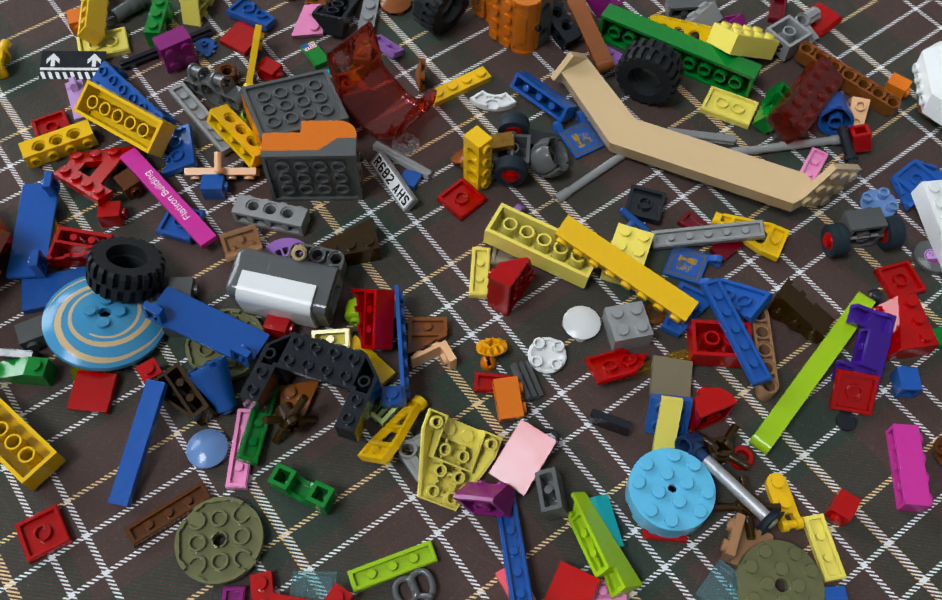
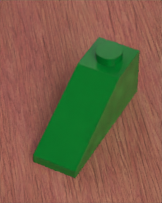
M29 356L0 361V382L52 387L58 368L49 358Z

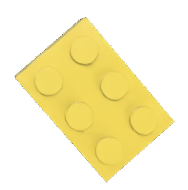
M618 223L611 244L644 265L654 233ZM602 270L600 279L620 285V281L615 278L613 280L608 278L604 274L605 271Z

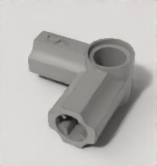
M814 6L795 17L798 22L813 33L810 39L812 44L820 38L810 26L821 18L820 9Z
M421 433L410 440H404L398 449L399 460L404 463L417 483ZM405 449H410L413 451V453L411 455H405L402 453V451Z

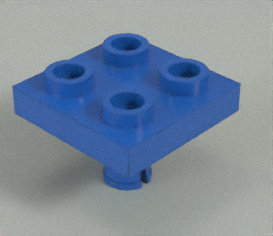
M650 393L644 427L646 433H655L661 396L663 394ZM663 395L683 398L677 436L686 434L693 405L692 397Z

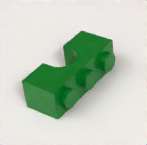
M170 0L152 1L143 32L149 47H155L152 38L167 32L166 24L172 23L174 10Z
M784 81L767 90L752 123L763 134L780 126L784 117L780 109L790 103L794 91Z
M279 462L267 480L272 490L327 516L338 498L334 488L317 480L312 483L301 477L296 470Z

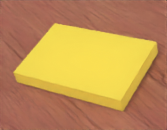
M125 26L106 30L105 39L96 46L76 37L78 51H106V59L131 53Z
M711 85L699 112L748 130L759 102Z

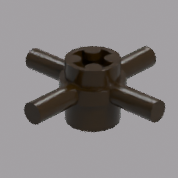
M302 394L295 405L292 402L280 404L274 411L275 416H263V424H278L280 427L272 438L274 444H279L286 433L294 434L301 430L304 423H316L317 417L315 415L301 414V410L309 400L307 395Z
M732 423L724 436L710 439L696 429L694 430L701 434L704 445L708 446L707 452L719 464L729 460L747 471L750 463L733 453L734 449L731 440L739 429L738 425Z
M739 476L740 484L749 491L748 477ZM750 492L760 502L759 497L753 492ZM736 499L734 503L714 504V512H735V514L738 512L746 515L744 521L747 540L756 539L753 520L757 517L748 508L745 509L741 501ZM761 503L770 512L776 507H780L779 511L781 512L780 503Z

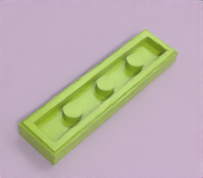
M429 540L349 570L347 573L353 592L357 594L400 576L407 575L417 568H425L436 564L438 559L432 542Z

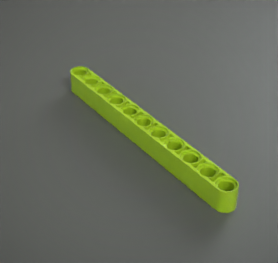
M860 291L856 294L748 442L750 445L767 455L856 331L857 327L846 323L850 306L852 304H861L872 308L876 301Z

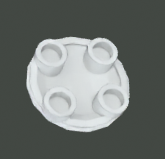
M575 306L564 314L562 326L567 334L575 338L576 341L584 342L599 332L601 321L596 311L590 307Z
M551 337L535 338L528 350V360L531 366L544 374L559 371L567 359L564 343Z

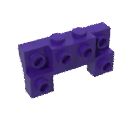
M852 304L846 323L859 328L851 362L836 360L831 379L834 380L836 369L840 368L880 376V384L897 316L877 311L861 304Z

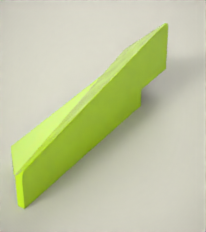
M572 492L571 497L573 498L574 506L573 511L569 512L568 521L594 576L597 578L604 577L612 599L641 587L642 582L585 492Z

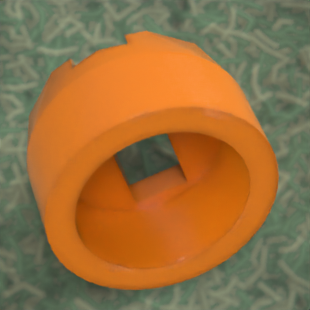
M483 356L480 360L481 369L486 372L493 371L496 367L495 358ZM486 359H490V366L487 365Z

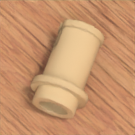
M296 244L291 251L293 259L302 261L307 256V250L303 244ZM301 250V255L298 254L296 251Z

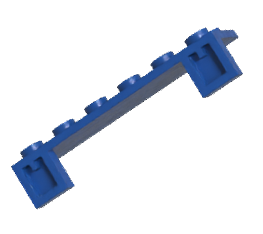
M103 61L91 81L108 88L173 125L177 123V120L171 114L154 106L126 80L128 75L119 67Z
M52 171L44 173V179H42L41 183L24 184L22 187L6 274L9 280L46 277L48 266L46 257L51 247L61 186Z
M394 285V322H397L400 385L382 387L383 409L407 407V399H411L403 291L399 292V285Z
M166 287L153 304L145 301L141 306L145 318L248 368L251 367L270 338L268 333L171 287Z

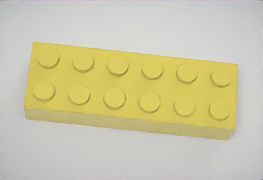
M502 202L485 229L483 242L514 257H527L531 260L532 265L583 289L595 269L588 264L589 260L583 256L581 258L577 257L572 253L571 248L568 246L563 247L556 242L555 232L558 228Z

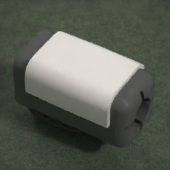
M300 242L291 246L288 257L243 248L236 255L226 284V291L236 306L242 308L245 313L267 317L269 314L288 318L294 324L318 328L319 326L332 328L344 291V275L347 263L341 251ZM296 244H303L307 250V256L302 261L293 259L291 251ZM323 256L320 260H315L316 257ZM341 260L339 264H333L334 261Z

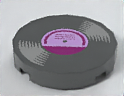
M929 240L917 244L911 254L914 265L919 270L921 268L925 271L924 273L930 275L942 274V268Z

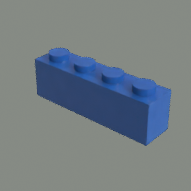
M527 71L516 72L510 85L513 90L559 122L571 121L578 107Z

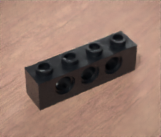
M554 0L551 36L561 50L564 51L577 44L582 34L572 21L571 16L564 10L561 2Z

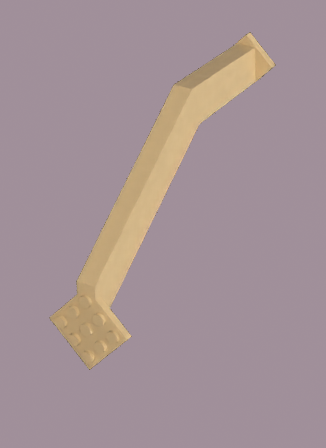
M570 51L550 76L555 82H563L610 152L789 212L800 206H823L827 204L832 195L841 192L844 189L843 186L847 182L855 180L858 177V173L862 170L858 164L832 163L812 181L806 173L635 119L584 53Z

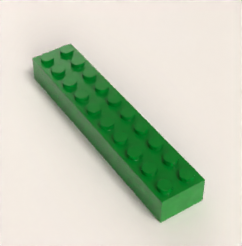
M609 3L601 15L599 32L604 42L625 51L626 47L636 40L640 41V39L644 38L650 40L652 38L658 42L663 41L665 45H670L673 47V51H677L679 54V59H682L684 64V76L711 87L712 85L748 98L754 89L762 68L761 64L741 56L729 55L712 44Z

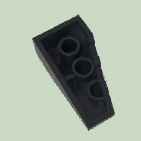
M329 0L325 6H317L312 12V17L328 35H333L336 38L343 37L349 29L360 0Z

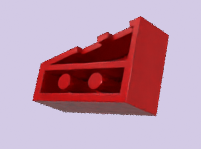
M58 226L46 260L55 269L87 265V255L90 248L102 239L106 240L109 237H115L113 234Z
M351 289L352 294L356 296L357 305L354 306L355 312L359 313L360 323L357 326L361 348L392 350L395 290Z

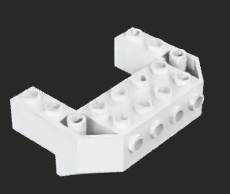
M939 41L921 52L917 62L913 64L912 73H914V83H916V93L919 96V105L921 106L922 113L942 126V41Z

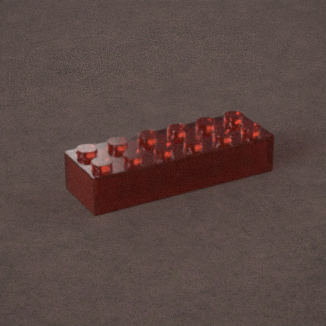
M823 55L807 65L766 119L788 145L806 134L845 80L832 65V62Z

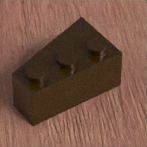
M373 218L321 243V247L341 251L344 254L347 267L382 260ZM336 260L333 264H339L341 260Z

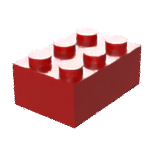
M691 319L686 330L688 361H693V365L742 368L718 321ZM743 322L752 338L751 323Z

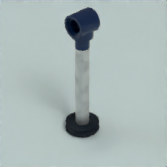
M692 431L676 438L675 449L685 451L700 460L708 471L761 521L756 530L762 531L761 535H765L781 520L785 512H780V507H776L770 512L704 450L705 445L701 434Z

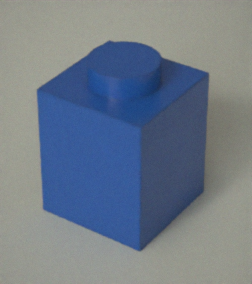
M202 174L200 191L204 200L226 199V193L229 192L230 186L224 174Z
M899 366L890 375L894 398H915L923 390L918 368Z

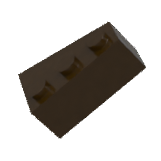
M788 278L776 294L767 311L773 319L798 332L808 341L818 344L834 321V318L817 303L813 305L805 298L807 294L803 290L799 292L791 285L793 281Z
M177 362L154 380L168 383L164 397L165 402L202 426L218 413L191 381L187 374L189 372L188 369Z

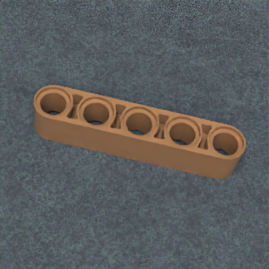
M764 308L757 317L760 320L755 319L751 324L752 340L773 378L771 382L755 386V393L758 399L766 402L770 401L778 391L779 381L768 311Z

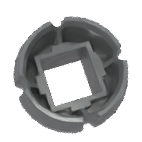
M556 137L543 138L536 142L530 150L529 168L541 178L560 176L569 167L566 164L569 161L568 153L561 141L557 142L558 138Z

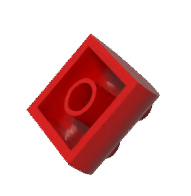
M708 386L700 388L696 392L698 396L693 399L694 404L688 425L690 431L692 432L695 429L699 431L727 419L737 404L732 394L717 387L708 388Z

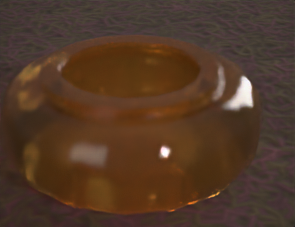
M648 304L644 308L650 325L657 326L664 321L665 312L661 313L652 307L653 304ZM655 312L657 313L658 317L653 318L649 316L648 313Z

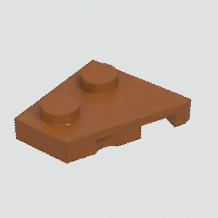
M408 317V355H412L419 350L431 346L435 342L447 338V317Z
M310 381L279 386L281 404L292 402L295 405L300 396L305 394L309 400L301 410V414L308 415L307 411L313 403V397L319 388V382Z

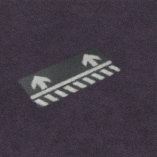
M42 51L39 79H68L70 77L92 79L103 61H106L107 52Z

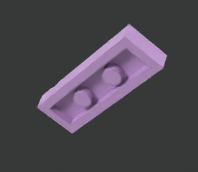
M75 77L68 78L69 82L65 83L74 120L78 123L86 120L85 117L73 111L84 88V83L82 79L76 80Z

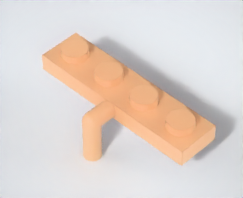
M214 152V168H184V175L190 177L191 180H201L202 174H224L227 180H237V177H244L245 180H254L255 177L260 176V169L256 167L222 168L221 152Z

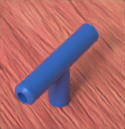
M620 208L619 213L629 220L626 225L636 226L638 229L647 232L650 231L648 226L626 208Z

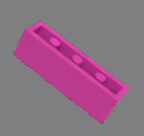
M893 423L885 432L897 511L923 513L933 503V497L929 492L928 486L929 474L925 468L926 455L922 449L923 436L919 431V425Z

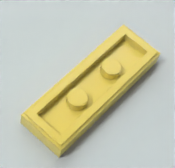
M472 247L469 298L488 299L487 285L489 278L487 276L490 270L491 248Z
M661 396L652 451L661 448L675 449L683 398Z
M824 514L802 517L805 525L804 530L823 582L828 583L846 579L845 570Z

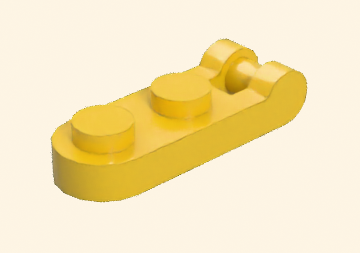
M779 473L770 474L764 482L770 503H780L781 512H785L784 516L777 523L780 531L785 533L793 528L796 530L804 529L803 518L799 515L786 478ZM790 515L791 520H787L785 516Z

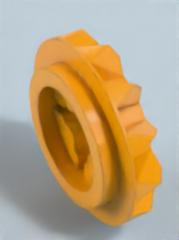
M486 338L476 344V351L487 357L501 355L508 349L506 341L501 338Z

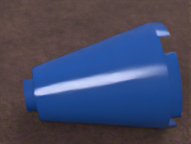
M834 92L829 95L818 117L820 131L828 136L829 134L838 135L837 128L839 126L848 125L849 128L854 124L852 110L845 95L840 92Z
M226 356L208 361L199 369L196 367L187 373L191 381L217 413L226 415L235 410L234 406L237 405Z

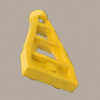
M255 24L246 82L243 84V87L254 84L253 77L258 50H262L264 32H261L262 25Z
M716 211L710 225L752 221L755 219L726 213L722 214ZM763 221L764 230L767 234L764 242L758 243L755 240L742 242L757 254L776 262L790 230Z
M415 395L407 403V407H403L379 430L357 456L365 462L384 465L389 463L401 446L418 414L423 412L428 406L427 401L420 395ZM389 433H396L391 442H382Z

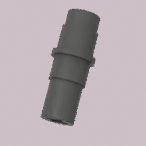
M124 0V2L111 9V13L120 23L140 10H145L146 6L151 4L153 0Z

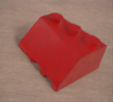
M524 257L499 262L495 268L489 271L487 276L489 278L487 285L489 307L505 316L509 315L536 276L534 269L531 268L532 263L529 258Z
M916 293L896 296L872 308L897 316L886 361L929 355L939 345Z

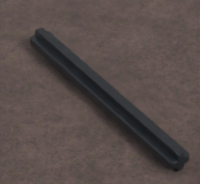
M207 26L189 33L192 42H196L201 38L213 35L211 27ZM154 47L121 60L119 64L123 70L158 57V53Z

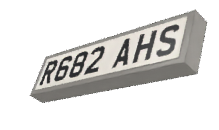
M379 150L370 161V164L403 212L408 213L417 203L418 199L385 152Z

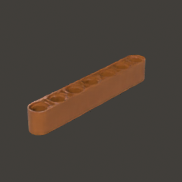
M566 0L568 9L576 26L581 31V37L597 71L602 74L614 69L615 65L585 0Z
M804 41L800 44L795 54V60L852 97L870 99L869 107L885 117H892L900 107L901 99L811 42Z

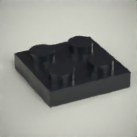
M631 184L625 208L640 221L659 225L667 193Z

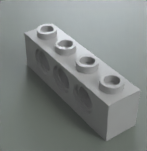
M239 194L231 211L235 222L247 225L255 224L256 227L304 237L311 220L307 208L288 205L284 202L278 203L269 199L255 198L251 195Z

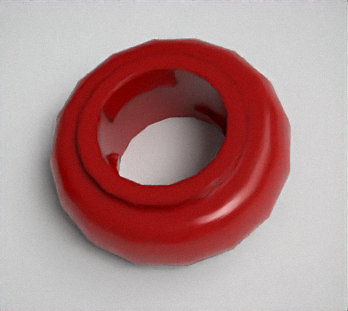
M745 446L733 447L734 454L739 453L746 457V461L750 463L748 468L750 469L754 463L752 451ZM729 461L731 466L735 469L745 471L733 462Z

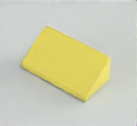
M353 329L311 330V338H321L335 345L342 344L347 348H351Z

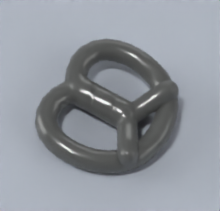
M417 568L409 575L400 576L393 582L392 594L395 600H403L399 594V585L407 582L411 591L412 598L410 600H433L436 594L434 576L425 568ZM418 575H424L427 578L430 587L429 593L420 592L415 579Z

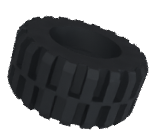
M415 0L412 9L413 17L418 24L434 35L444 34L461 19L462 14L465 13L466 7L469 5V0Z
M647 38L640 39V41L636 40L626 47L615 68L616 80L619 82V87L623 88L624 93L630 95L631 99H636L640 103H647L648 105H653L654 103L656 105L662 104L674 96L684 77L683 61L679 59L680 56L677 51L674 52L673 47L665 45L663 41L658 42L652 38L650 40H647ZM642 68L654 72L657 76H653L645 72Z
M118 236L117 238L109 237L106 240L102 239L88 251L86 265L87 284L94 293L100 294L104 299H111L113 302L121 301L129 304V302L140 303L141 300L147 301L158 294L163 286L166 266L165 257L153 244L146 243L142 239L137 240L135 237L124 238V236Z

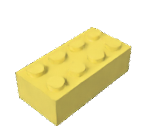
M722 21V23L714 22L706 41L729 55L772 60L780 43L779 40L775 39V35L762 32L763 29L760 27H751L745 24L742 26Z

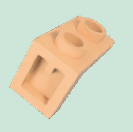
M853 96L848 100L854 115L853 126L865 124L870 99Z
M446 340L433 343L423 351L415 352L410 357L412 368H415L439 356L441 363L447 365L449 370L457 367V358Z

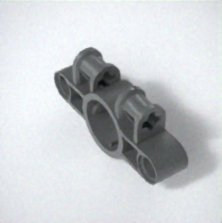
M195 62L189 64L187 68L188 77L183 82L191 92L205 97L215 107L224 104L235 110H240L243 107L241 87L235 85L231 76L222 75L218 71L210 72L209 68L205 66L200 67Z

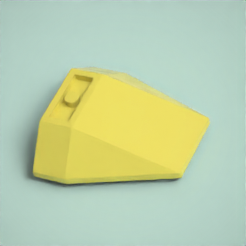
M429 408L421 427L417 497L457 511L460 504L453 498L454 494L466 483L480 480L495 460L503 438L449 418L444 413Z

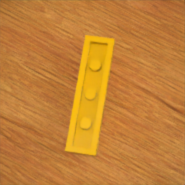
M481 66L426 92L427 98L434 107H437L492 81V76Z

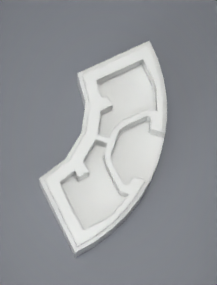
M482 90L470 97V103L487 111H505L517 106V102L507 92L493 95Z

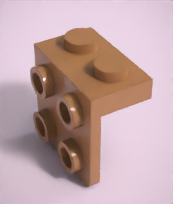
M255 224L219 234L226 262L231 261V263H234L237 253L243 248L264 251Z
M737 512L733 518L728 519L725 530L728 532L720 546V551H722L720 560L737 566L741 557L748 549L763 541L773 540L774 537L768 532L765 535H761L762 531L756 530L754 527L756 539L747 540L744 523L746 515Z

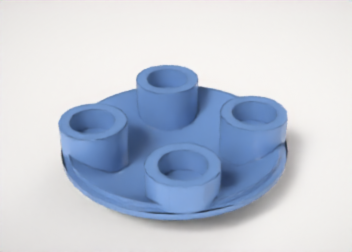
M884 187L869 190L863 193L860 199L862 209L881 207L885 217L893 216L899 207L895 197L890 194L889 189Z
M204 429L197 432L191 437L186 447L187 458L197 469L214 467L220 462L225 461L228 456V441L223 433L215 429Z

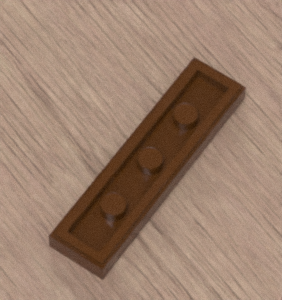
M201 481L127 526L124 530L132 545L137 548L187 517L196 505L213 497L204 482Z

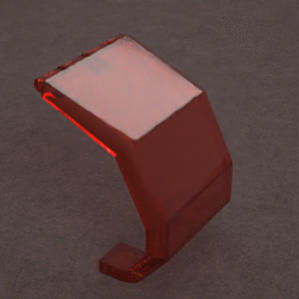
M370 21L327 53L326 59L335 91L343 106L365 131L377 139H397L430 110L435 102L437 90L430 88L420 99H417L406 92L385 67L375 27H373Z

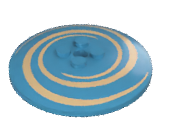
M86 276L75 279L60 288L47 303L42 316V331L50 350L67 364L90 371L118 370L140 362L158 347L165 333L161 325L145 318L141 308L145 302L144 300H141L140 303L129 302L127 304L121 301L113 302L108 298L104 299L100 294L94 293L92 288L88 286ZM156 294L147 301L153 304L160 297V294ZM104 312L110 313L108 317L100 316Z

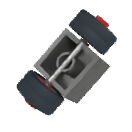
M520 112L504 113L499 118L498 132H496L498 134L512 131L515 149L494 152L493 159L495 179L499 183L508 186L519 185L528 176L531 135H529L530 122L528 117Z
M881 207L847 210L843 213L838 223L827 224L821 231L822 249L828 257L845 256L850 249L874 246L876 243L883 250L899 249L903 247L906 241V227L903 220L899 216L885 217Z

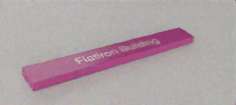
M135 147L119 156L121 161L202 249L218 239L217 235Z

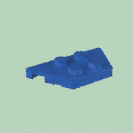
M914 159L891 177L890 182L906 211L915 206L911 192L921 182L942 180V171L937 170V166Z

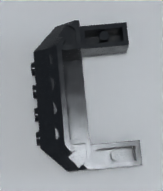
M292 332L267 343L239 394L243 405L246 408L264 413L278 383L289 385L294 374L344 388L349 391V395L334 427L339 437L358 442L371 412L377 413L382 395L379 377L368 354L360 349L353 350L342 344L335 345L329 343L325 339L311 338L304 333L297 334Z

